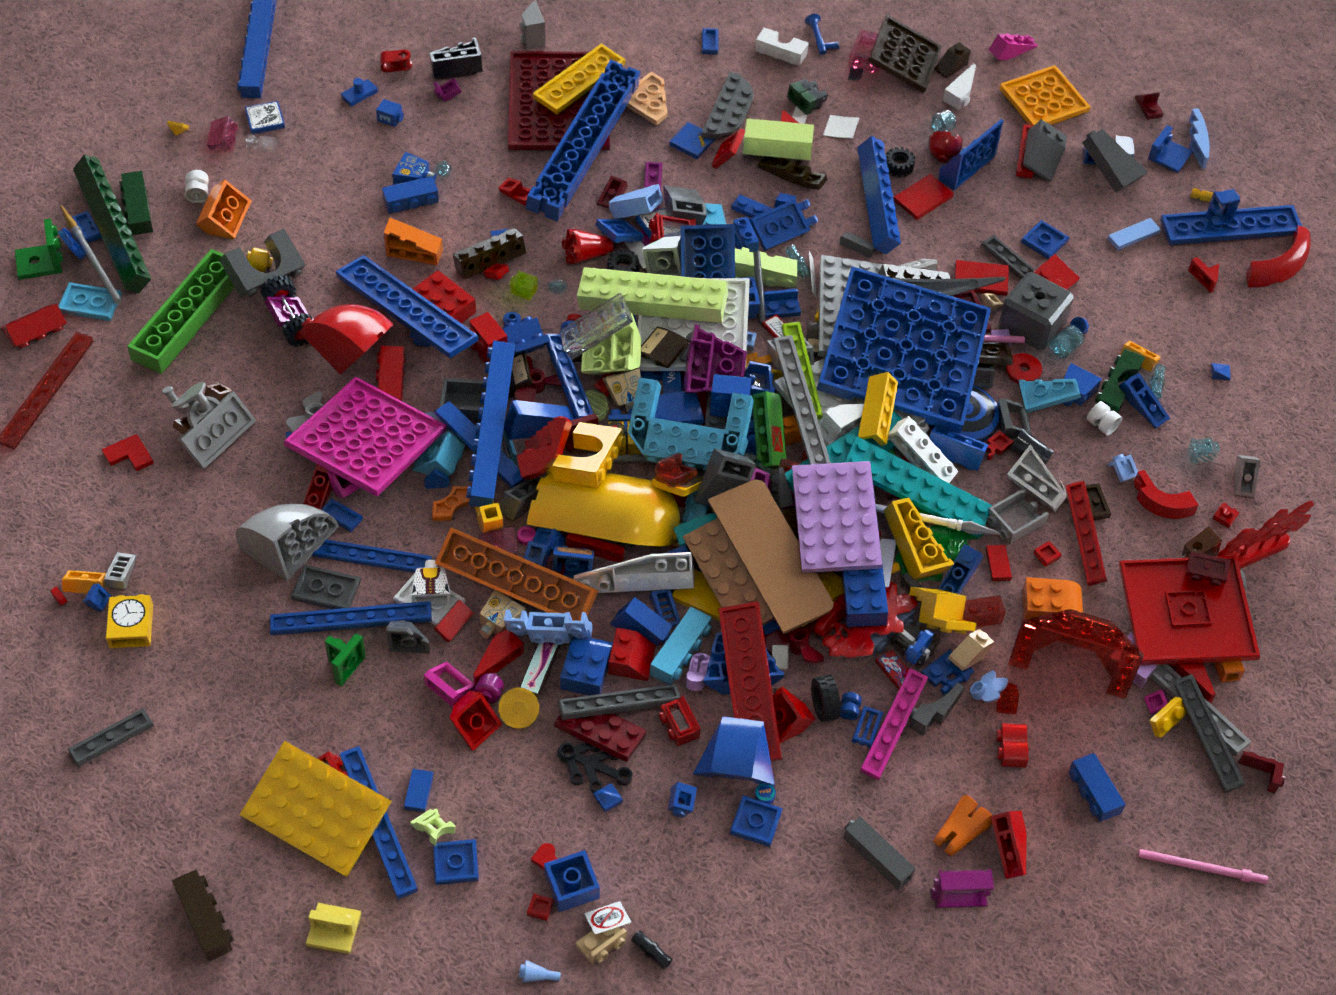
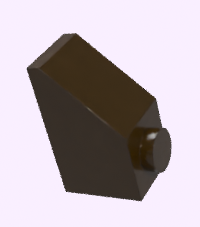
M961 42L956 43L946 51L934 70L944 78H948L968 65L971 50Z

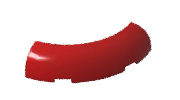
M1297 225L1292 238V247L1287 252L1273 259L1251 261L1246 273L1248 287H1266L1277 282L1282 283L1297 274L1304 266L1310 252L1311 234L1309 230Z

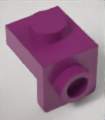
M455 78L441 86L436 81L433 82L435 95L438 98L441 97L444 102L462 93Z

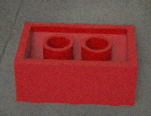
M56 303L47 305L1 326V329L13 347L19 346V348H23L29 345V341L34 338L38 341L47 337V332L53 331V333L64 329L63 325L67 324Z

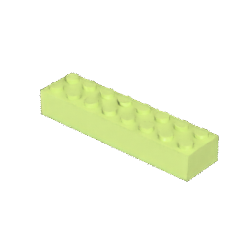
M584 267L577 300L579 309L623 314L631 312L633 315L722 323L728 289L727 281Z

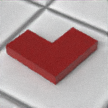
M137 434L102 449L110 466L129 459L137 472L154 464L152 457Z

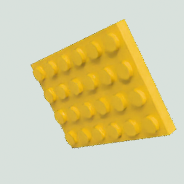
M284 740L239 815L347 877L392 801Z

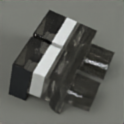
M919 621L913 625L909 622L904 626V632L893 635L890 646L904 657L908 647L915 645L918 634L921 631H926L925 625ZM936 634L928 648L914 664L916 668L920 669L924 662L934 655L935 648L940 642V637Z

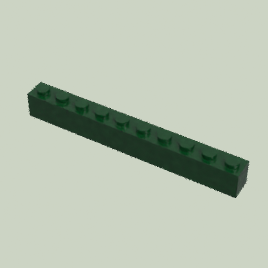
M84 154L73 168L75 176L124 289L140 293L151 280L148 269L100 161L96 157Z

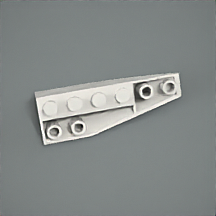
M691 552L649 554L574 575V580L599 590L598 593L694 588V561Z

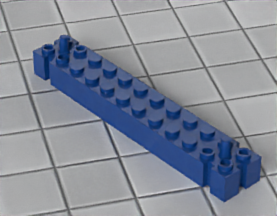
M610 59L605 68V73L602 72L536 180L535 187L533 186L528 193L527 210L537 214L543 212L545 217L558 222L563 214L564 207H567L629 103L631 95L638 88L641 71L628 67V69L622 68L623 64Z

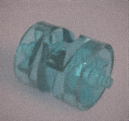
M1068 325L1050 341V348L1060 358H1067L1073 350H1076L1083 344L1084 336L1077 327Z

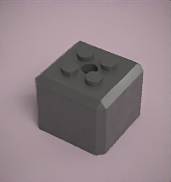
M1028 272L1004 300L998 324L1001 330L1008 329L1012 336H1024L1025 343L1038 350H1044L1067 322L1074 299L1073 293L1034 272Z

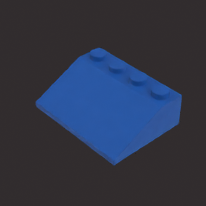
M1000 119L981 136L974 139L969 146L963 148L958 155L953 156L946 165H942L939 169L938 180L955 191L996 156L1004 120Z
M682 225L681 276L692 278H735V225Z

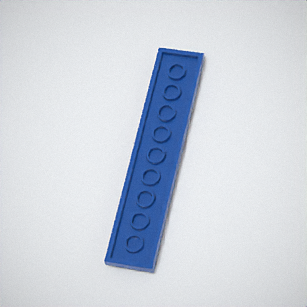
M365 255L336 271V276L448 358L454 357L479 341L477 334Z

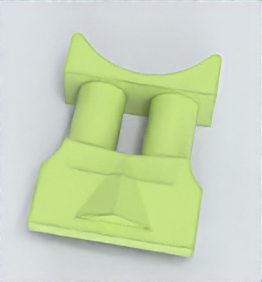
M430 809L411 821L410 824L416 830L428 833L430 835L429 841L436 846L437 839L441 835L455 834V825L451 821L445 823L439 818L440 815L437 809Z

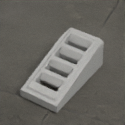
M116 553L104 578L106 587L126 590L137 555ZM120 558L130 559V560H129V562H128V561H121Z

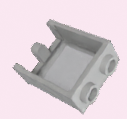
M1025 488L988 509V524L994 527L1000 533V537L1010 545L1035 529L1044 526L1049 516L1047 511L1041 516L1037 514L1038 504L1036 501L1029 504L1025 501L1024 498L1027 492Z

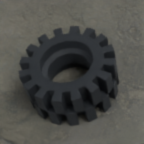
M895 147V150L891 148L890 151H887L886 161L889 175L893 173L892 176L898 175V178H901V175L907 177V174L910 175L913 172L916 159L912 151L909 152V149L904 150V147H901V149ZM894 161H903L904 164H899Z
M620 249V252L615 250L608 257L607 269L639 272L638 255H634L635 252L633 251L629 253L628 249H626V252L623 249ZM626 263V264H629L630 266H628V267H619V266H617V264Z

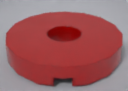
M1026 353L1013 355L1012 365L1006 366L1005 370L1008 377L1017 384H1019V380L1035 381V379H1040L1043 369L1041 362L1036 357ZM1020 367H1026L1028 371H1022Z

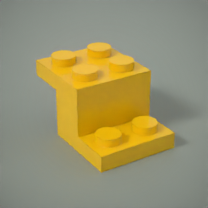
M910 587L909 595L916 596L918 601H922L919 622L927 624V628L938 629L940 627L941 632L952 633V630H955L954 632L966 634L967 631H975L976 623L963 620L966 596L940 589Z

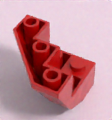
M564 416L555 417L553 421L547 422L548 426L542 427L540 431H536V435L524 441L526 450L522 451V454L517 455L522 478L526 480L538 478L553 465L558 455H562L572 426L571 420Z

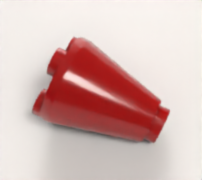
M567 229L566 238L562 239V249H565L566 264H578L607 255L613 250V242L611 239L577 229Z

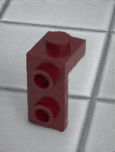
M1243 751L1238 764L1270 773L1268 792L1276 793L1279 787H1283L1286 777L1282 775L1284 763L1278 762L1276 759L1259 756L1254 752Z

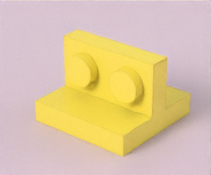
M318 903L316 910H311L309 914L311 928L306 946L350 954L361 911Z

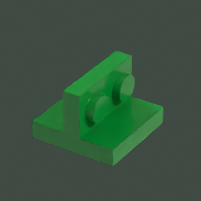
M357 633L347 644L343 640L335 639L330 635L325 640L328 662L332 664L334 681L341 687L366 658L363 637Z

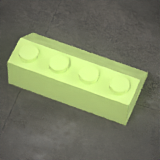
M747 118L743 154L811 160L813 124Z

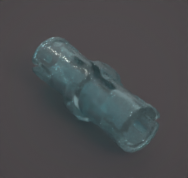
M794 245L789 246L785 250L786 254L790 259L797 260V270L801 277H809L811 271L805 263V258L799 254Z
M1162 364L1155 365L1154 374L1150 381L1152 385L1151 390L1157 399L1161 398L1162 388L1165 385L1164 375L1166 367Z

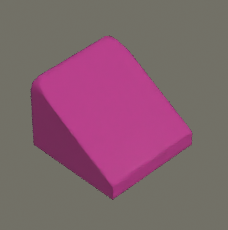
M1163 689L1144 697L1151 715L1158 713L1169 703Z

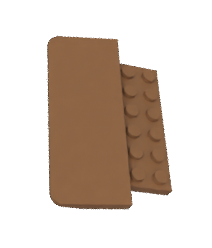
M752 480L708 499L717 519L684 535L683 539L721 608L758 601L762 625L776 620L783 634L808 624L832 610L833 601L817 573H802L799 542L762 481Z

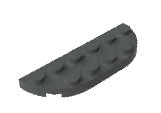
M729 72L704 126L701 137L722 139V136L728 134L731 136L738 129H741L752 105L754 94L749 82L740 74Z

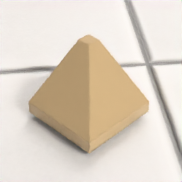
M984 293L981 295L983 305L991 308L990 313L1003 307V303L994 293Z

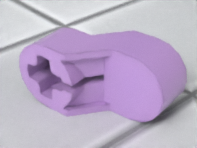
M696 653L692 656L686 677V687L689 690L700 691L704 688L705 684L703 681L710 660L709 655Z

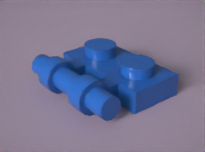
M951 649L921 672V674L928 677L927 681L935 688L939 684L943 685L940 689L943 695H946L956 683L960 684L969 680L970 675L974 673L972 667L962 671L948 659L949 655L953 652ZM952 674L956 675L954 679H948Z

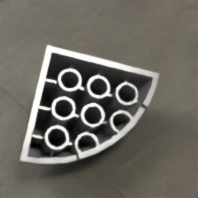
M282 504L255 514L236 530L235 535L240 550L288 581L307 562L313 552L317 551L324 541L336 531L339 525L334 517L318 508L304 504Z

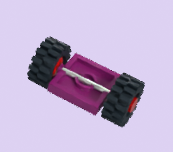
M281 274L278 277L276 275L272 276L273 279L268 278V282H264V286H261V294L278 327L283 328L282 332L291 346L298 347V345L303 346L304 343L308 344L309 342L299 331L303 328L301 324L307 318L311 320L313 318L306 311L300 298L295 297L294 294L297 292L291 279Z

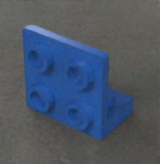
M1167 125L1152 144L1148 159L1175 172H1179L1193 151L1171 141L1173 127Z

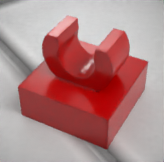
M1222 503L1212 519L1229 528L1240 512L1236 508L1233 509L1228 506L1227 503Z

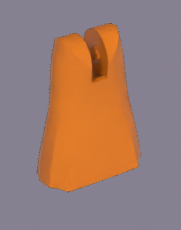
M963 795L937 833L933 843L941 848L950 840L951 842L944 852L949 856H953L993 825L992 814L981 806L977 810L978 803L970 796Z

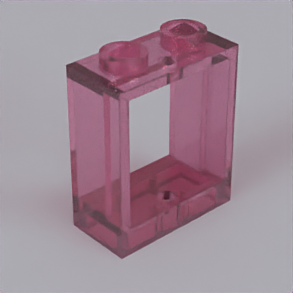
M860 29L850 53L848 66L880 74L881 68L868 62L869 56L857 53L860 46L872 49L878 33Z

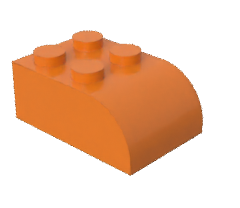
M1026 577L1022 589L1025 623L1083 627L1082 588L1078 583L1070 580Z

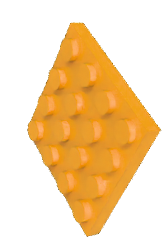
M1056 65L1001 83L999 86L1001 92L1031 126H1034L1041 119L1053 125L1090 112L1091 106Z

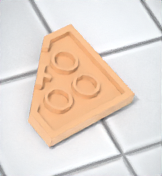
M650 72L639 81V86L635 93L631 95V99L626 107L656 126L667 118L664 79Z

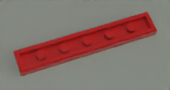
M1083 480L1065 485L1087 584L1092 586L1107 582L1086 484Z

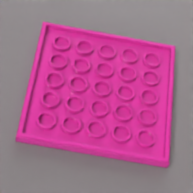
M354 377L285 439L284 446L378 497L447 430V425L367 382Z

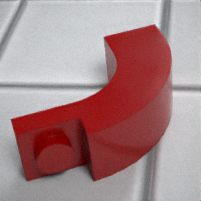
M1145 470L1137 472L1134 486L1139 493L1136 499L1145 509L1155 515L1169 519H1181L1195 515L1199 504L1190 490L1178 494L1162 492L1153 484Z

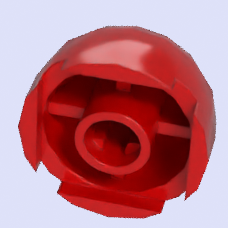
M948 131L933 132V136L930 135L928 142L930 154L939 162L950 161L953 156L960 153L963 139L957 134L956 137L951 136V132Z

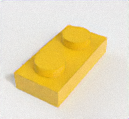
M1175 696L1149 720L1156 737H1163L1187 715L1182 698Z

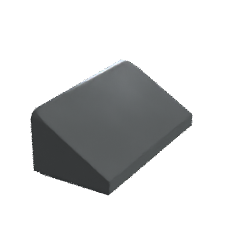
M846 232L840 237V245L868 258H871L877 250L873 247L872 242L850 232Z

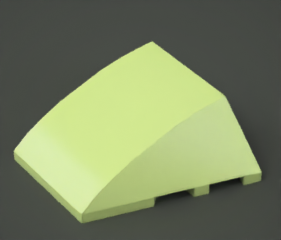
M631 312L619 324L617 322L613 323L611 329L605 333L601 331L583 343L581 372L583 374H610L640 367L641 336Z

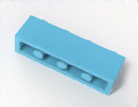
M690 607L652 661L650 675L668 685H671L674 680H678L683 672L682 668L685 665H689L693 652L700 649L703 637L709 636L713 627L711 626L712 617Z

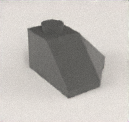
M404 620L390 621L387 627L389 652L430 654L429 640L411 622Z

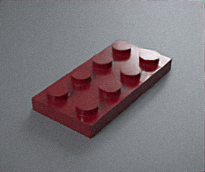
M613 713L562 720L561 715H559L554 724V727L625 762L628 761L647 733L646 729Z

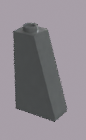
M1103 129L1097 132L1095 130L1091 131L1086 135L1087 139L1082 142L1115 193L1148 173L1141 164Z

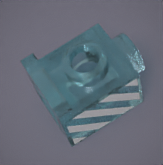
M1211 437L1198 440L1192 438L1187 450L1194 464L1215 460L1220 448L1218 442H1213Z

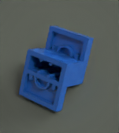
M529 316L521 319V322L517 324L514 322L507 323L502 328L507 334L508 343L515 344L514 356L522 352L527 354L542 349L550 342L549 335H543L537 317L532 319Z

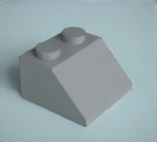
M533 1L521 15L522 22H519L522 32L520 41L521 44L525 45L526 50L545 46V21L537 2Z
M681 236L663 237L642 248L647 273L681 276Z

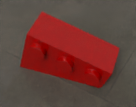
M381 346V352H377V363H380V368L376 370V381H379L376 388L402 401L403 377H405L404 363L406 364L404 347Z

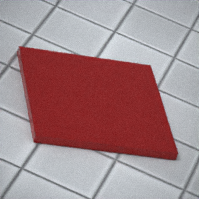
M1237 555L1215 556L1230 560L1227 582L1221 584V586L1210 584V581L1204 579L1201 581L1189 579L1190 576L1185 575L1189 558L1119 561L1118 565L1138 665L1250 661L1260 659L1261 656Z

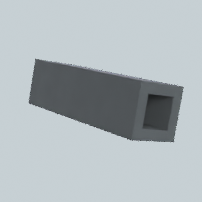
M861 816L855 821L851 820L846 824L843 838L897 890H900L913 878L916 868Z

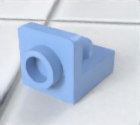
M1123 454L1117 455L1112 458V462L1108 463L1109 467L1114 466L1120 483L1137 475L1138 470L1131 454L1125 457Z

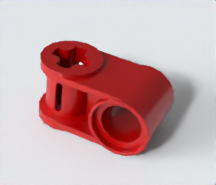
M406 49L383 51L380 54L381 70L385 73L410 70L412 68L410 51Z

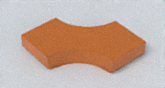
M452 486L451 492L447 497L434 501L432 521H452L454 513L459 508L469 505V498H466L468 486Z

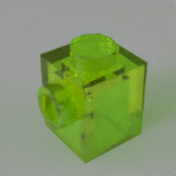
M519 270L510 280L511 294L530 301L538 290V277Z

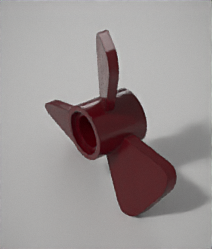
M527 356L533 384L516 390L515 399L518 401L535 402L536 394L541 393L545 389V384L562 386L558 375L545 377L542 370L533 368L530 356Z
M818 619L804 627L790 631L789 634H783L776 630L766 635L768 653L772 655L773 645H788L793 654L802 655L803 660L807 663L823 662L824 656L809 646V635L814 631Z

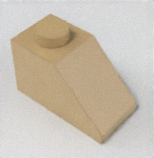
M978 629L969 634L949 655L948 659L964 671L983 660L994 641L985 632Z

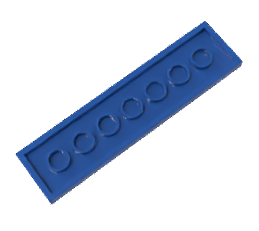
M1294 205L1237 209L1232 223L1217 227L1211 225L1206 217L1207 211L1161 215L1160 218L1169 245L1294 235L1297 225L1302 226Z

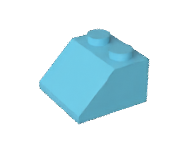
M450 431L446 432L417 458L412 470L428 475L434 469H437L450 476L456 470L455 466L463 455L462 451L465 444Z

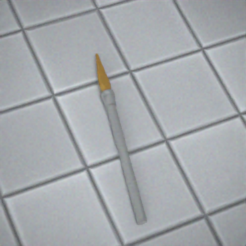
M60 206L67 225L71 229V234L78 240L114 302L119 304L122 299L85 240L81 228L77 226L76 221L64 207Z

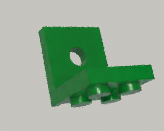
M51 218L44 219L47 245L15 250L19 280L63 273L61 261H64L62 250L59 251L62 248L61 239L56 237L58 236V229L56 225H53ZM33 260H39L38 263L31 264Z

